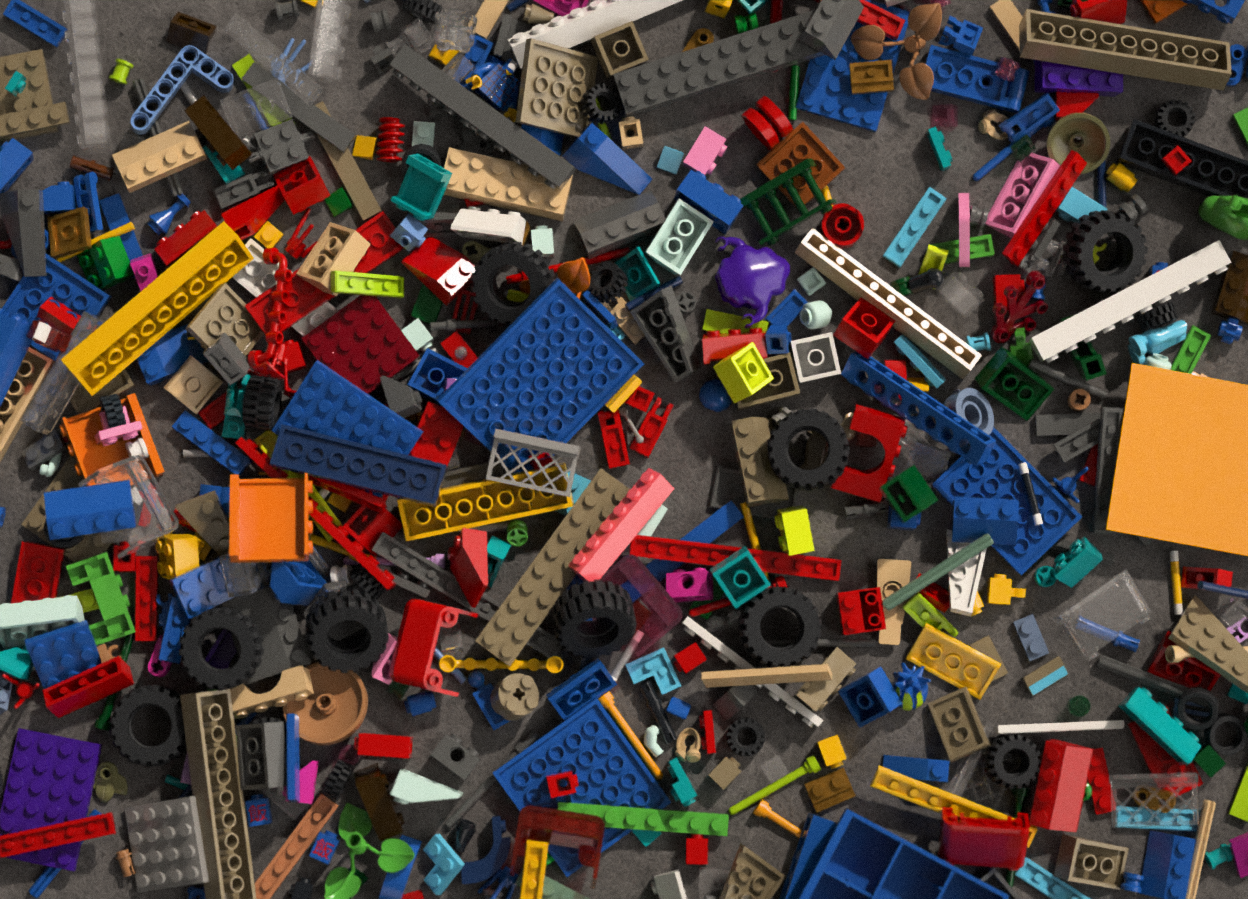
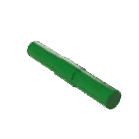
M797 65L791 66L788 120L793 121L796 120L797 116L796 105L799 90L800 66Z

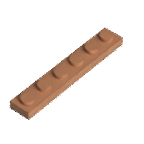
M320 794L255 882L256 899H271L339 807L338 804L326 795Z

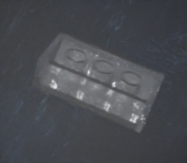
M318 0L308 70L311 82L337 85V80L342 78V67H339L340 59L344 60L345 47H342L343 39H347L348 26H345V20L350 18L351 6H348L347 0Z

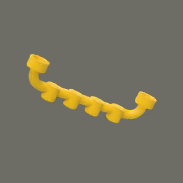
M450 655L443 656L439 662V666L444 672H452L455 668H465L469 671L474 669H487L489 671L496 669H508L510 671H516L517 669H530L531 671L548 669L551 673H559L564 665L562 659L557 656H552L547 661H539L535 658L530 660L515 659L510 666L494 658L487 660H475L473 658L456 660Z

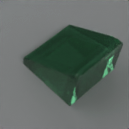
M1027 134L1010 147L1013 157L1019 162L1036 149Z

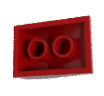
M428 237L419 248L414 249L401 261L446 306L473 282L471 275L475 272V264L462 253L433 237Z
M462 528L459 535L455 536L453 546L449 547L447 557L450 560V568L470 606L476 608L488 586L487 531Z

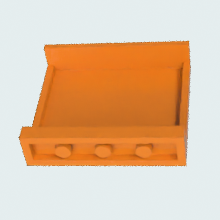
M135 393L127 395L125 399L120 401L122 407L125 406L130 423L141 422L142 430L136 438L124 441L122 437L117 439L118 441L108 446H103L102 443L97 444L95 435L99 431H103L99 416L101 407L67 419L66 417L62 418V424L59 425L62 436H67L69 442L67 449L70 457H75L77 464H74L77 476H82L84 484H81L82 487L130 480V485L133 486L164 474V468ZM142 437L149 457L145 459L139 458L137 462L132 463L125 443L136 442L138 438Z
M304 473V478L239 479V474L230 475L229 557L231 563L309 561V554H313V541H309V534H313V521H309V513H313V500H309V493H313V480L308 479V473Z

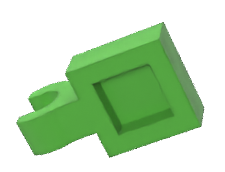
M1016 328V344H1011V353L1028 365L1031 359L1034 360L1033 346L1031 343H1026L1025 328Z

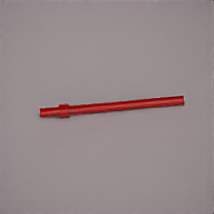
M629 247L609 251L591 259H588V257H584L587 265L624 257L630 251ZM563 263L551 265L548 268L549 270L553 269L554 273H557L559 266ZM523 271L522 273L506 276L507 284L528 279Z

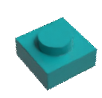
M15 71L5 89L16 97L26 86L25 76Z

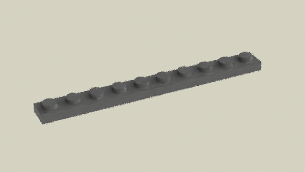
M382 532L371 550L468 610L477 613L478 616L488 622L501 606V603L483 593L476 608L471 607L453 574ZM540 627L537 628L526 643V645L547 658L557 656L562 648L555 636Z

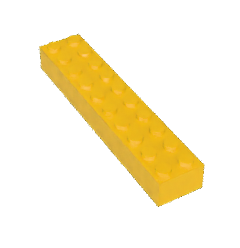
M223 221L65 355L61 361L89 394L93 396L211 296L221 284L226 283L251 262L254 257L239 236Z

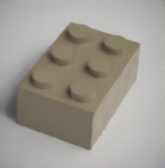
M790 352L763 359L774 379L753 395L736 402L738 411L800 395Z

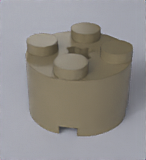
M519 673L511 674L498 682L490 695L493 710L501 715L503 719L515 721L526 716L538 706L539 691L534 679L529 675Z

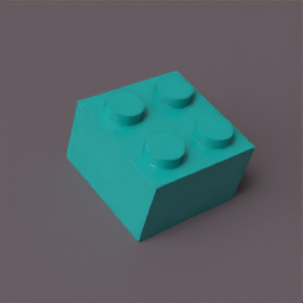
M746 546L710 569L735 609L771 586Z

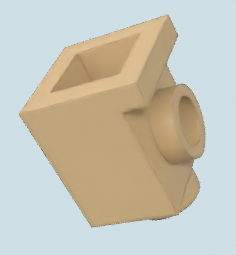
M635 117L623 118L619 122L622 150L643 147L640 119H635ZM629 130L634 131V133H635L634 136H633V137L627 136V134H626L627 131H629Z

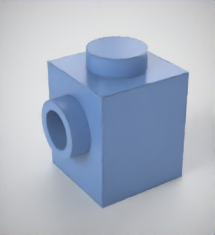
M408 213L397 225L390 237L410 252L414 246L419 248L426 239L424 234L428 228Z

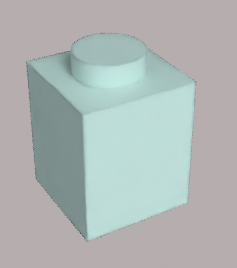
M545 225L536 226L535 230H531L532 250L536 251L539 249L543 253L541 257L554 256L552 228L548 229V226Z
M419 318L401 330L417 353L419 351L424 353L427 348L430 349L433 346L431 342L434 339Z

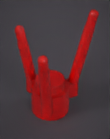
M307 208L292 237L286 243L287 247L285 250L296 260L300 256L305 258L316 244L315 242L304 250L306 245L303 243V240L313 229L314 226L312 224L299 239L296 238L311 211L310 208Z
M6 674L2 675V678L17 686L16 694L20 699L14 705V709L25 703L26 699L31 698L35 690L39 688V683L33 685L30 682H20Z

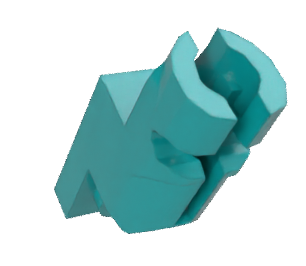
M246 374L242 377V389L237 387L238 381L232 385L228 383L222 437L239 440L240 437L244 438L246 427L243 422L242 409L246 385L251 375Z

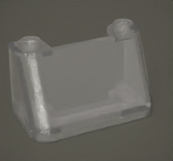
M1125 569L1121 570L1113 576V579L1106 581V583L1076 604L1067 608L1068 610L1059 613L1052 619L1081 660L1087 658L1090 661L1099 655L1098 650L1137 623L1142 625L1150 620L1152 611L1131 575Z

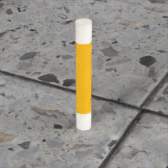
M1169 551L1174 614L1179 615L1183 614L1178 551Z

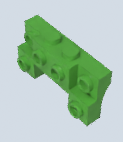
M107 552L65 565L73 586L90 581L103 620L89 625L96 645L135 633L127 607L131 606L127 594L122 595L120 587L123 586L119 574L115 575Z

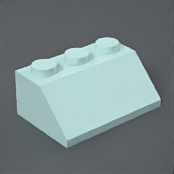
M678 198L645 253L672 274L681 275L714 221Z

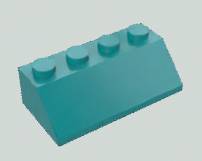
M1135 687L1118 706L1180 765H1189L1201 748V745L1198 743L1199 738L1191 731L1187 733L1182 728L1184 724L1175 716L1171 718L1166 713L1168 709L1162 703L1154 702L1151 699L1153 695L1146 688Z

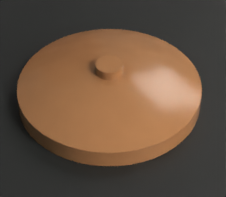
M318 662L307 666L314 694L307 696L308 698L305 700L289 701L287 705L283 706L285 720L287 714L295 713L299 716V738L315 745L339 743L354 734L366 716L368 708L366 687L357 673H353V670H349L347 673H341L340 670L334 672L329 670L328 666L323 667Z

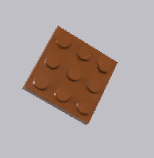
M804 122L800 123L756 164L772 180L802 161L812 158L816 166L811 169V174L820 191L846 169ZM799 176L794 179L795 183L793 185L806 206L814 198V195L804 177L801 178ZM780 187L779 190L795 206L787 189Z

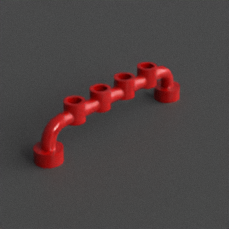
M275 247L266 248L263 252V260L267 265H274L279 262V269L276 270L274 275L277 282L276 290L272 292L271 296L274 302L273 310L268 316L271 323L270 331L266 333L265 337L268 345L265 353L261 350L249 352L248 363L250 366L260 365L271 359L274 355L276 344H281L284 339L283 333L278 331L279 323H285L287 318L285 311H281L282 303L289 301V292L284 290L285 282L292 280V272L287 269L286 257Z

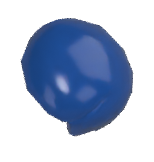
M712 379L705 382L700 388L699 399L705 408L714 412H721L728 409L731 405L732 399L721 380Z

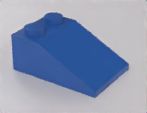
M189 324L168 331L137 358L148 385L152 386L173 377L190 355L201 364L209 362L203 354L204 348H201V344L196 339H187L185 328Z

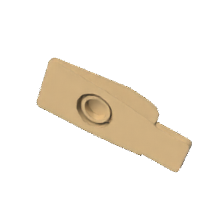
M878 559L877 587H880L882 600L909 583L911 561ZM907 600L890 611H887L883 605L886 629L879 630L878 641L880 644H900L901 624H903L905 614L903 605Z

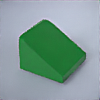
M342 187L330 194L331 196L325 198L334 217L353 208Z

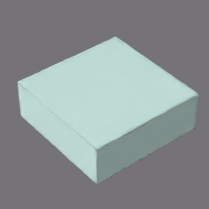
M814 267L797 278V281L808 296H811L826 284Z

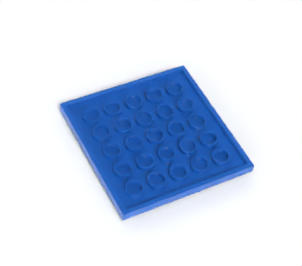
M597 698L492 772L541 842L549 843L548 852L566 877H569L634 829L556 824L558 802L663 809L671 803ZM570 770L572 775L577 774L579 787H575L576 793L551 798L546 775ZM561 779L559 781V785L561 787H565L567 785V781L565 779Z

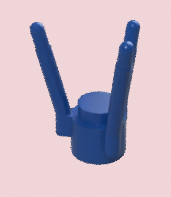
M1083 468L1072 478L1066 477L1060 481L1057 478H1053L1054 485L1058 486L1062 494L1067 495L1075 503H1079L1078 498L1073 495L1077 486L1075 481L1085 474L1089 468Z
M505 866L503 870L499 869L477 892L479 894L482 893L483 889H487L498 879L500 884L489 899H495L504 886L506 888L510 886L505 898L510 899L517 886L515 883L519 875Z

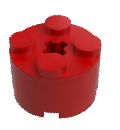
M845 203L832 206L833 209L824 214L820 231L821 235L837 247L846 249L856 244L860 239L864 229V219L862 214L853 206ZM840 222L843 225H847L844 231L837 227Z

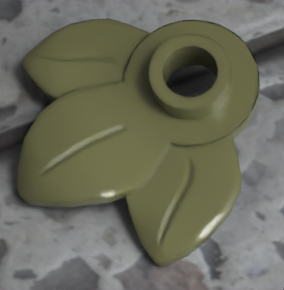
M109 761L103 762L98 766L93 789H96L97 798L102 803H107L114 795V792L126 795L128 791L127 781L124 776L118 773L117 766ZM104 770H108L110 776L105 775Z

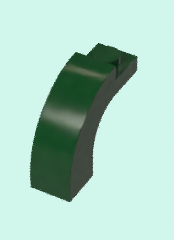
M1076 314L1061 318L1060 323ZM1082 340L1077 343L1078 348L1069 352L1078 373L1085 381L1107 374L1101 354L1094 350L1091 341L1085 343Z

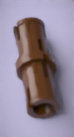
M73 155L70 162L71 169L73 168L85 173L95 172L98 177L111 181L114 173V168L98 164L95 160L89 161Z

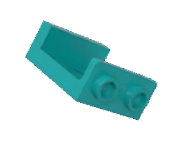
M420 154L409 155L406 163L410 166L398 194L392 196L390 201L395 203L398 209L411 212L413 217L418 220L424 221L434 218L453 173Z

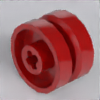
M763 96L755 103L757 111L749 108L741 117L755 137L771 150L779 143L778 135L785 138L794 129L783 112L768 97Z

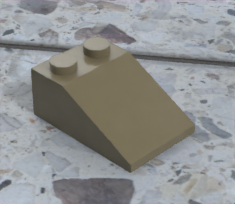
M1062 834L1054 876L1067 881L1120 890L1129 848Z

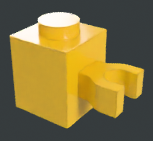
M994 574V578H988L987 604L1010 605L1011 597L1024 598L1026 589L1011 588L1012 579H1007V575Z

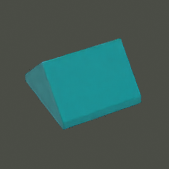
M640 247L635 248L615 262L628 279L626 281L628 286L624 288L630 301L660 286L659 280Z

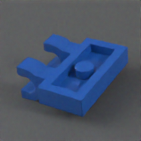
M950 16L947 23L953 27L946 25L943 30V34L949 38L941 36L938 44L943 46L954 44L953 48L961 53L972 56L983 27L966 20L962 23Z

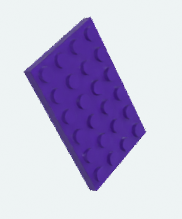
M18 728L0 811V836L86 818L102 744ZM82 841L5 858L76 871Z

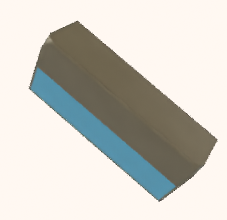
M1056 656L1022 677V680L1031 695L1034 696L1069 673L1060 656Z

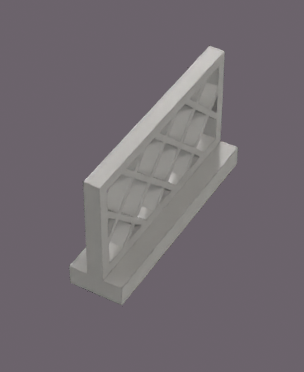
M495 429V438L486 480L570 497L578 456L581 450L580 446ZM498 443L507 444L511 450V453L502 459L497 453ZM511 445H512V446H517L518 448L515 449V450H513V448L511 447ZM526 448L532 457L522 463L516 452ZM532 450H536V451H540V452H538L537 454H534ZM543 452L549 453L553 459L545 467H542L536 458ZM553 454L559 455L560 457L555 459ZM514 455L520 465L509 471L503 461ZM563 457L573 458L571 468L563 471L557 462ZM535 459L540 470L530 476L524 465ZM501 463L507 473L500 478L493 477V467ZM555 463L561 474L551 480L545 469ZM522 467L528 478L522 482H517L511 473ZM540 472H543L549 481L542 487L537 486L532 479ZM568 472H570L569 479L566 476ZM509 475V477L511 478V480H507V479H504V478ZM562 476L568 482L566 492L557 490L553 484L554 481ZM530 480L533 485L526 484L525 482ZM550 484L553 487V489L545 488Z

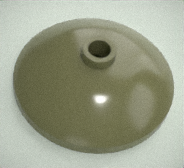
M1068 114L1060 118L1049 131L1047 137L1049 157L1054 159L1059 165H1062L1070 151H1076L1087 162V165L1080 174L1091 172L1098 168L1108 156L1110 150L1108 130L1101 120L1091 114ZM1077 136L1081 137V140H1080V141H1078V142L1073 141V139H1074L1075 137H1077Z

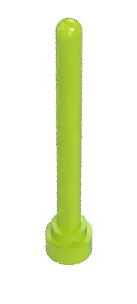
M814 755L808 757L803 766L731 806L728 810L729 814H737L808 772L809 774L812 772L815 774L822 770Z

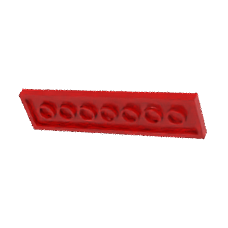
M384 211L356 229L370 243V246L355 267L354 272L370 273L404 249L403 246L390 237L395 226ZM299 269L292 273V280L290 282H285L284 290L289 292V301L282 303L281 311H285L287 318L285 323H279L278 331L284 332L335 297L323 292L296 275ZM276 285L245 305L246 310L265 336L270 331L271 323L268 316L273 310L274 302L271 296L272 292L276 290Z

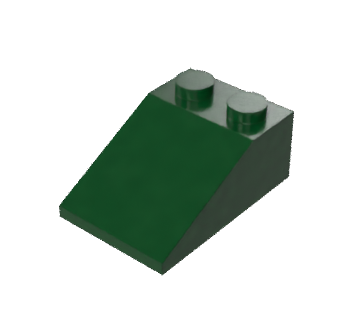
M1002 346L975 377L983 390L1026 421L1029 420L1054 391V388Z

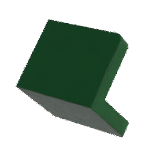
M1207 744L1193 758L1194 764L1199 765L1209 777H1213L1226 765L1224 760Z

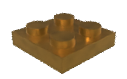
M80 207L47 218L51 257L58 259L92 248L87 208Z

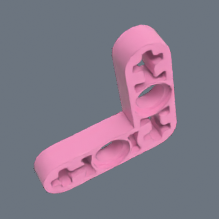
M959 193V267H970L969 193Z

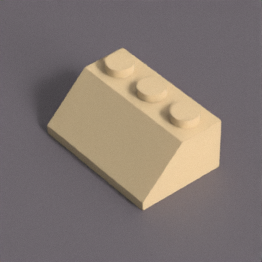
M330 222L296 275L323 292L337 296L338 293H331V271L354 272L355 267L365 255L370 243L356 230Z

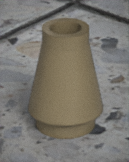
M526 4L522 20L527 21V24H546L554 18V13L534 4Z

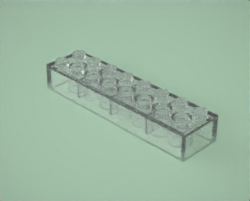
M61 0L65 4V10L62 11L63 21L67 23L68 31H65V40L70 46L67 58L73 72H70V82L75 88V93H72V100L78 114H74L75 124L79 126L80 134L77 135L78 147H81L82 151L88 156L113 153L96 0Z

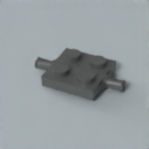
M293 119L254 133L253 137L257 144V151L251 153L252 155L247 158L248 163L250 164L261 159L268 173L271 174L307 160L309 157L304 148V142L314 139V132L310 130L300 134L296 129Z

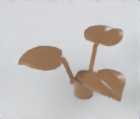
M934 3L913 8L908 16V25L916 33L906 38V40L883 42L885 38L884 30L875 25H866L857 29L852 34L851 42L857 53L867 60H874L880 57L883 53V46L904 45L905 49L914 55L909 63L910 67L904 68L900 72L901 86L914 98L927 100L934 83L933 71L924 63L914 65V62L919 55V51L924 49L926 41L936 37L940 30L942 22L940 3Z

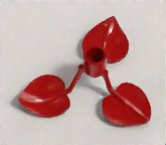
M283 343L276 344L272 358L260 365L251 366L247 374L251 376H270L275 379L284 380L285 391L283 394L292 399L297 391L290 389L288 386V359H286L289 346ZM283 364L284 375L281 374L275 368V366L281 367V365Z

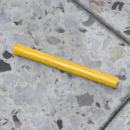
M129 222L91 239V246L99 240L121 236L134 230L133 223ZM83 251L68 256H64L56 260L62 262L82 253Z
M746 502L741 503L740 507L752 549L761 550L750 508H747ZM763 572L768 581L770 582L768 573Z

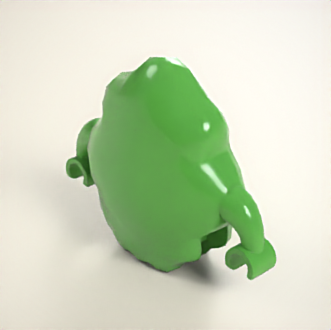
M1236 195L1210 196L1205 198L1199 205V215L1205 222L1234 238L1248 240L1247 198Z

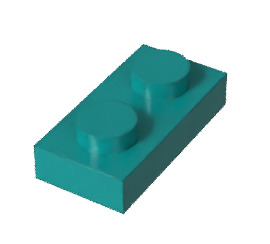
M935 126L928 129L926 134L942 172L951 167L950 162H953L949 150L945 151L943 146L945 139L942 132L937 131Z

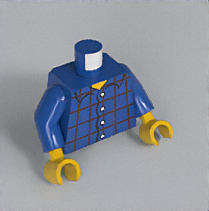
M509 58L503 66L495 62H487L476 66L470 78L466 79L465 82L471 87V90L478 93L495 110L505 111L506 109L503 115L506 118L510 117L512 122L516 121L520 81L512 74L519 65Z

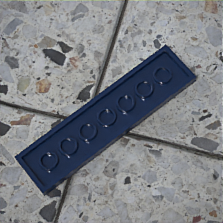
M283 424L281 425L270 461V466L300 474L308 473V476L436 507L447 469L445 464Z

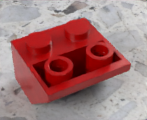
M362 505L343 525V528L376 557L378 554L371 550L382 532L393 538L403 528V525L387 509L382 514Z
M880 587L836 594L842 636L886 629Z

